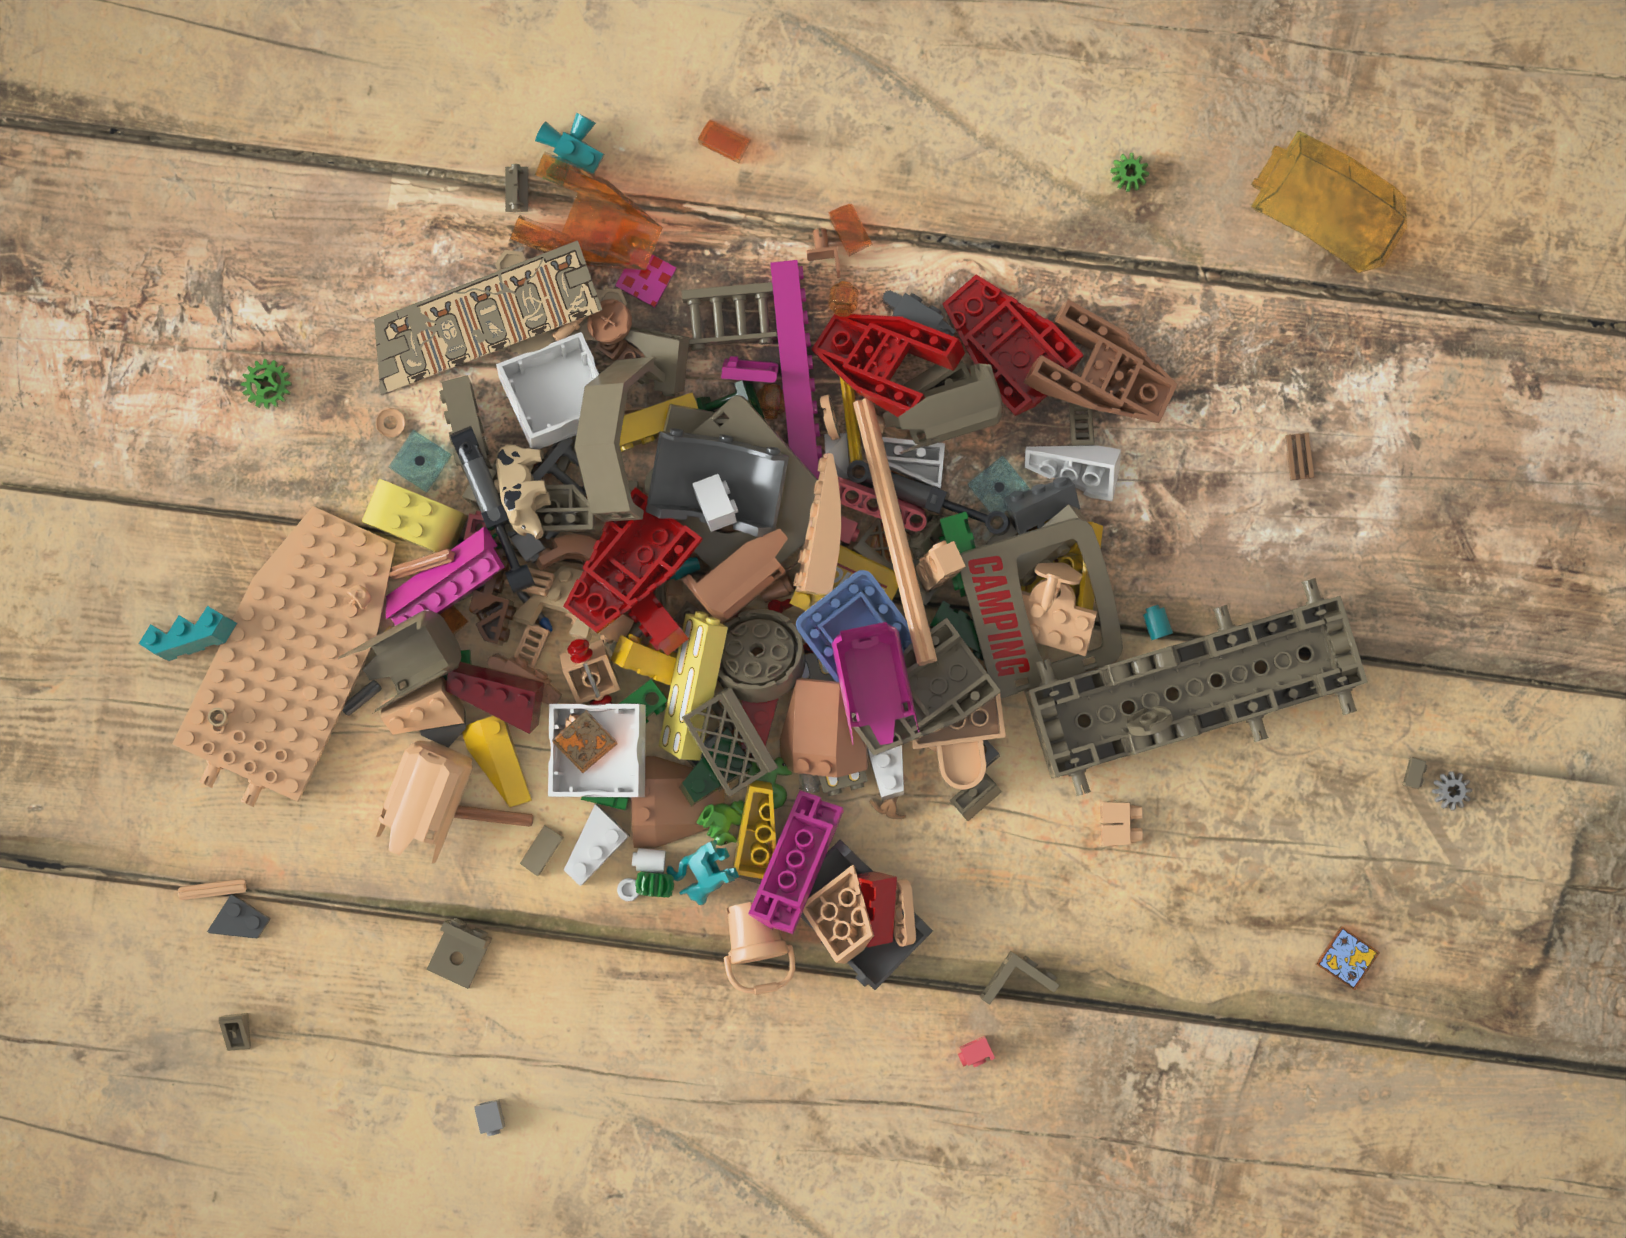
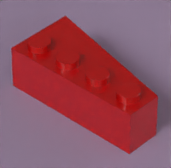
M653 592L630 608L631 611L628 612L635 623L640 621L641 625L639 628L646 637L651 635L652 639L649 641L657 651L662 649L667 656L689 639Z

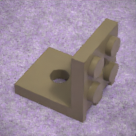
M454 918L444 921L440 929L444 933L426 970L469 989L492 938L487 937V932L476 927L475 929L466 927V922ZM454 952L463 954L464 960L460 965L454 964L451 960Z
M1010 951L980 995V998L990 1005L1015 967L1054 993L1059 984L1055 982L1057 977L1046 969L1042 972L1036 969L1038 966L1036 962L1027 956L1022 959Z

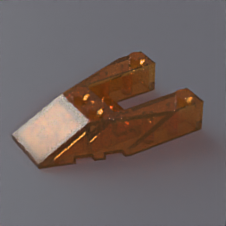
M544 152L535 175L577 192L569 216L561 232L519 215L510 239L543 253L578 240L586 265L646 270L663 227L607 179L565 159Z

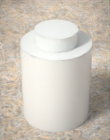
M638 848V852H633L632 866H636V871L664 873L666 851Z

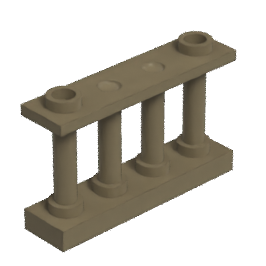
M772 282L681 290L683 303H687L690 306L693 339H689L691 350H704L705 346L756 341H759L761 345L772 344L773 340H777V332H770L767 307V299L769 295H773ZM746 297H755L758 300L761 333L747 334L744 304ZM733 298L736 306L738 335L724 336L722 303L724 299ZM701 301H710L713 304L715 337L702 338L699 311Z

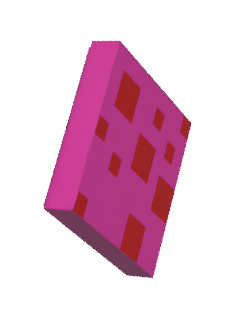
M636 247L615 287L656 308L677 268Z

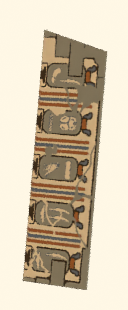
M578 240L374 319L381 395L601 311L602 307Z

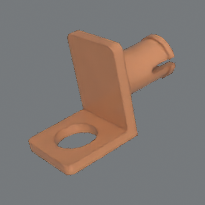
M821 228V238L819 237V229L813 230L815 249L807 250V260L835 258L837 278H841L837 246L829 247L827 229Z

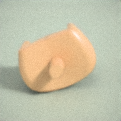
M356 585L347 591V594L353 598L349 602L351 606L357 602L361 609H365L371 601L370 594L361 585Z

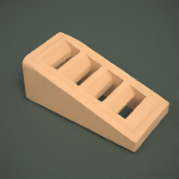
M535 624L533 626L527 625L514 657L522 656L531 660V664H528V666L534 669L551 632ZM531 631L542 635L541 640L531 636ZM527 640L538 643V647L527 644ZM523 648L535 652L534 656L522 652Z

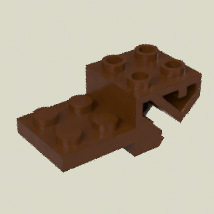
M495 548V552L505 568L493 575V578L485 583L483 592L474 590L469 611L480 620L475 625L483 640L503 646V642H508L510 629H508L509 620H514L513 615L516 613L517 607H514L513 601L498 597V593L502 594L505 585L502 579L504 571L507 572L510 565L504 550Z

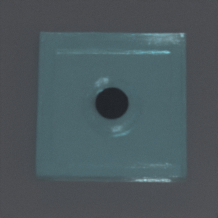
M413 430L388 468L427 493L452 455Z
M1001 456L967 484L990 513L994 511L1005 513L1007 511L1005 497L1010 496L1011 493L1016 491L1024 492L1030 490L1004 456Z

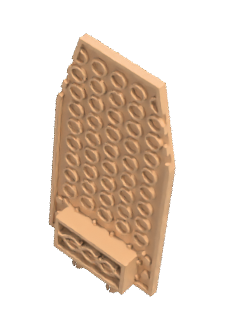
M313 506L253 577L233 618L237 625L226 643L220 645L172 743L207 760L206 763L208 765L199 781L200 783L213 788L220 770L225 768L249 779L248 782L250 784L241 799L243 803L254 807L262 788L265 789V787L299 802L372 647L340 659L338 658L374 638L379 633L380 620L384 609L383 605L388 589L389 572L393 565L396 550L395 543ZM356 585L363 586L371 596V601L365 609H361L357 602L353 606L349 603L353 598L347 594V591ZM213 708L225 710L228 714V724L222 727L213 726L208 720L209 712ZM218 714L216 716V721L222 722L224 718L223 715Z

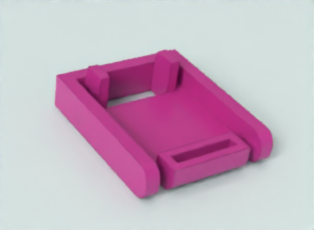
M730 356L729 359H724L721 379L773 383L777 379L779 365L775 362L740 360L738 356Z

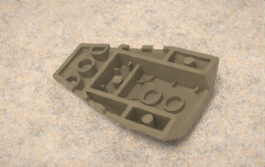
M948 618L930 630L937 657L936 662L919 666L912 643L903 653L920 731L918 732L914 715L895 719L893 743L880 745L870 725L854 727L874 756L964 720L1001 693ZM907 702L903 703L904 712L908 711ZM852 713L853 722H857L856 713Z

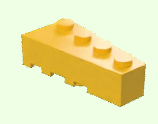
M693 393L624 415L620 437L621 452L628 451L639 444L645 445L655 441V438L659 437L660 431L664 430L670 404L698 409Z

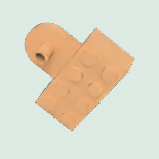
M1000 694L964 720L912 741L913 749L937 747L941 776L951 787L965 790L978 785L986 772L983 740L1006 737Z

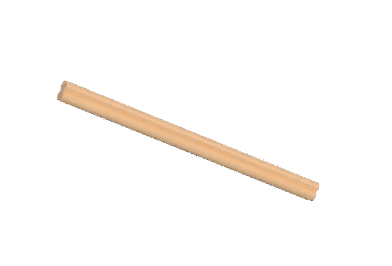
M864 398L863 400L855 401L853 405L916 661L919 666L936 662L937 657L875 406L872 401Z

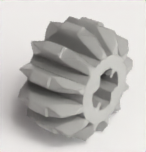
M1449 771L1448 777L1445 774H1440L1442 782L1434 781V784L1439 787L1438 789H1432V793H1439V796L1434 801H1442L1441 808L1445 809L1449 805L1450 810H1455L1456 804L1459 808L1464 807L1462 800L1470 801V797L1465 795L1472 792L1471 788H1465L1470 781L1468 779L1462 781V773H1458L1455 777L1454 772ZM1455 786L1456 794L1449 796L1448 787Z

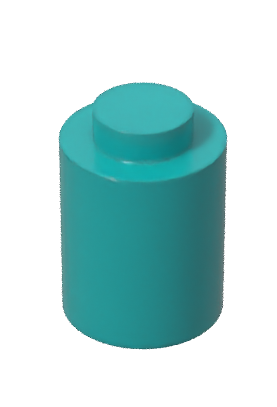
M1159 605L1146 608L1147 613L1143 614L1151 641L1173 633L1164 607L1160 608Z

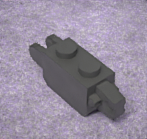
M891 290L883 293V304L894 310L892 316L904 317L948 335H954L955 330L943 320L944 317L940 315L942 312L933 305L927 307L921 303L922 299L917 295L905 293L902 297Z

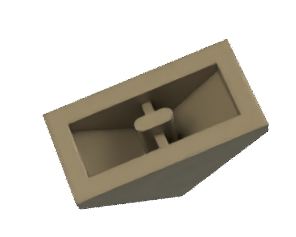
M248 1013L219 1017V1024L227 1051L250 1049Z

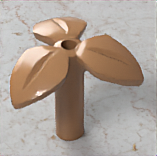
M898 797L887 799L881 806L872 801V799L869 801L878 813L886 814L888 818H906V815L896 813Z

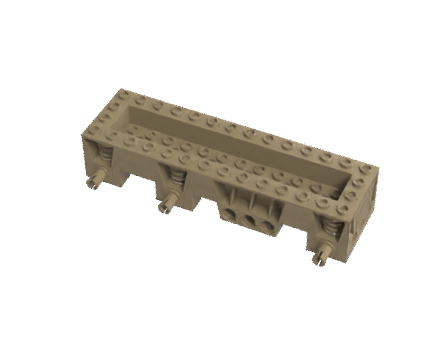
M1316 578L1301 582L1308 600L1306 605L1235 626V624H1232L1227 605L1214 608L1213 611L1219 625L1218 632L1058 680V678H1055L1050 659L1044 660L1046 670L1042 661L1037 662L1036 665L1042 683H1040V686L1024 692L1050 777L1071 776L1076 796L1083 795L1082 788L1084 794L1091 792L1085 772L1086 769L1092 766L1138 754L1242 721L1249 722L1254 742L1269 738L1262 720L1264 715L1302 702L1335 694V696H1338L1343 715L1356 712L1357 709L1351 694L1352 688L1368 683L1341 596L1331 599L1321 598ZM1302 647L1308 648L1311 653L1310 658L1306 661L1300 659L1298 655ZM1257 661H1263L1267 666L1263 674L1257 673L1254 669ZM1213 674H1218L1222 677L1223 682L1220 687L1211 685L1210 678ZM1170 687L1176 688L1179 693L1178 698L1174 701L1166 697V691ZM1125 701H1131L1134 704L1135 709L1131 714H1126L1122 710V704ZM1164 706L1170 709L1173 722L1166 729L1146 736H1136L1129 733L1126 723L1129 716L1143 708H1147L1148 711L1154 710L1153 707ZM1081 714H1086L1090 717V725L1086 728L1078 724V717Z

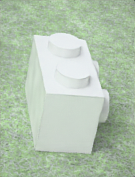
M719 474L692 483L696 498L711 532L737 522L735 513H738V509L734 499L729 500L727 496L730 494V490L726 480L722 482Z

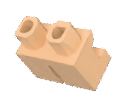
M1100 802V823H1122L1121 825H1100L1101 846L1131 845L1130 842L1143 840L1142 828H1130V819H1142V807L1130 805V803Z

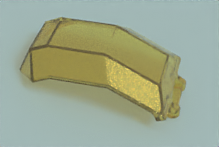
M1297 131L1287 149L1274 146L1271 151L1272 155L1258 178H1254L1251 183L1254 188L1260 191L1251 208L1303 234L1345 262L1356 273L1384 266L1407 229L1406 196L1395 186L1352 157L1301 131Z

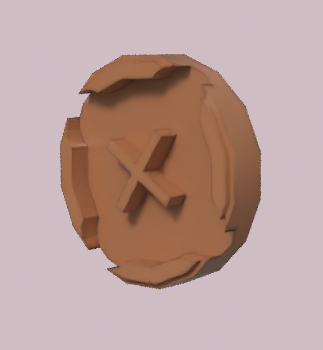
M607 299L600 302L602 310L589 315L587 321L589 333L598 342L606 345L615 344L623 340L632 326L630 310L618 300Z

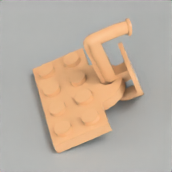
M1038 563L1035 573L1047 579L1038 582L1031 593L1021 591L1035 642L1086 656L1097 611L1075 606L1076 597L1073 589L1068 585L1079 584L1082 580V574L1066 563Z

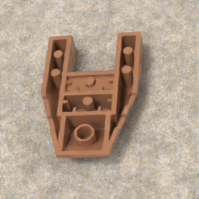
M1068 299L1059 308L1053 323L1066 336L1092 350L1080 377L1041 355L1032 364L1023 383L1045 395L1089 409L1160 423L1178 384L1158 364L1155 365L1147 356V352L1142 347L1139 348L1130 339V335L1126 331Z

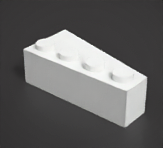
M902 745L876 756L867 747L882 801L904 795Z

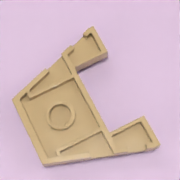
M561 566L554 573L555 579L547 597L533 594L513 615V618L517 622L533 626L543 607L572 614L563 606L576 580L580 578L583 571ZM577 618L569 632L572 638L590 642L592 637L590 633L591 628Z

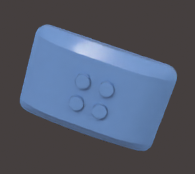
M859 570L852 574L829 594L803 612L796 621L798 632L835 682H839L832 642L840 634V631L887 622V624L892 625L899 631L903 653L912 643L906 619L874 576L866 570Z

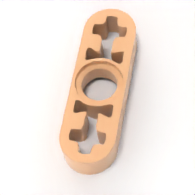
M907 879L897 880L894 937L897 944L901 947L914 944L916 941L912 887Z

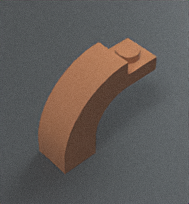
M579 534L557 537L553 539L551 544L553 550L547 548L539 553L536 565L542 571L564 559H576L585 563L586 560L589 561L597 540Z

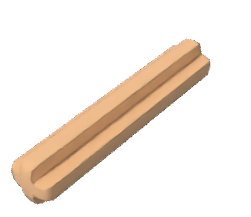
M245 879L182 886L178 888V896L180 900L243 893L247 890V884Z

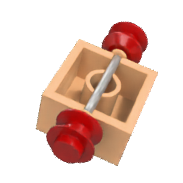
M583 639L572 641L567 648V652L559 655L562 670L576 703L581 704L590 701V705L614 704L611 702L612 698L609 694L619 691L620 686L617 673L610 660L604 641L600 640L591 644Z

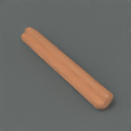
M445 549L392 566L389 577L396 580L453 562L455 552H452L451 549Z
M460 805L454 818L527 827L533 824L532 814Z

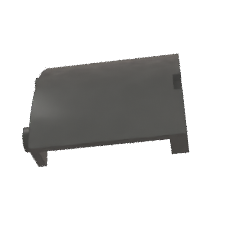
M670 428L669 432L660 431L646 507L647 513L658 518L687 520V516L698 517L700 522L707 523L696 498L692 483L719 474L721 481L726 480L730 494L727 495L729 500L734 499L738 509V513H735L737 522L733 523V529L756 537H763V535L775 531L789 456L780 453L781 449L775 447H767L766 449L734 441L733 437L729 435H720L718 438L683 433V430L677 428Z
M839 840L826 853L808 898L852 865L855 866L857 875L874 871L842 840ZM802 912L801 918L813 929L812 925ZM915 912L916 941L914 944L904 947L899 946L895 940L893 930L892 943L865 947L862 952L847 962L858 974L855 978L864 987L870 985L876 990L933 932Z

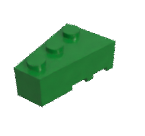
M967 512L940 519L942 536L939 537L940 542L946 541L948 544L954 541L960 554L976 548L974 536L968 524ZM959 572L951 580L954 590H959L960 596L964 597L966 593Z

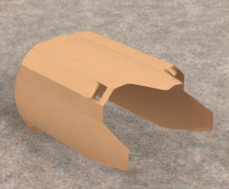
M416 741L404 751L378 819L381 823L376 837L381 836L386 826L391 827L390 852L401 855L413 838L425 843L436 844L432 863H436L473 770L472 758L434 741ZM428 830L435 831L432 839L426 837Z

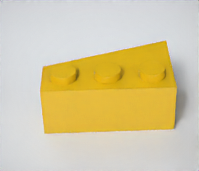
M630 633L628 637L620 635L610 660L622 668L631 669L638 674L646 675L671 686L677 652L673 651L667 656L661 649L657 651L650 642L648 645L641 643L642 638Z

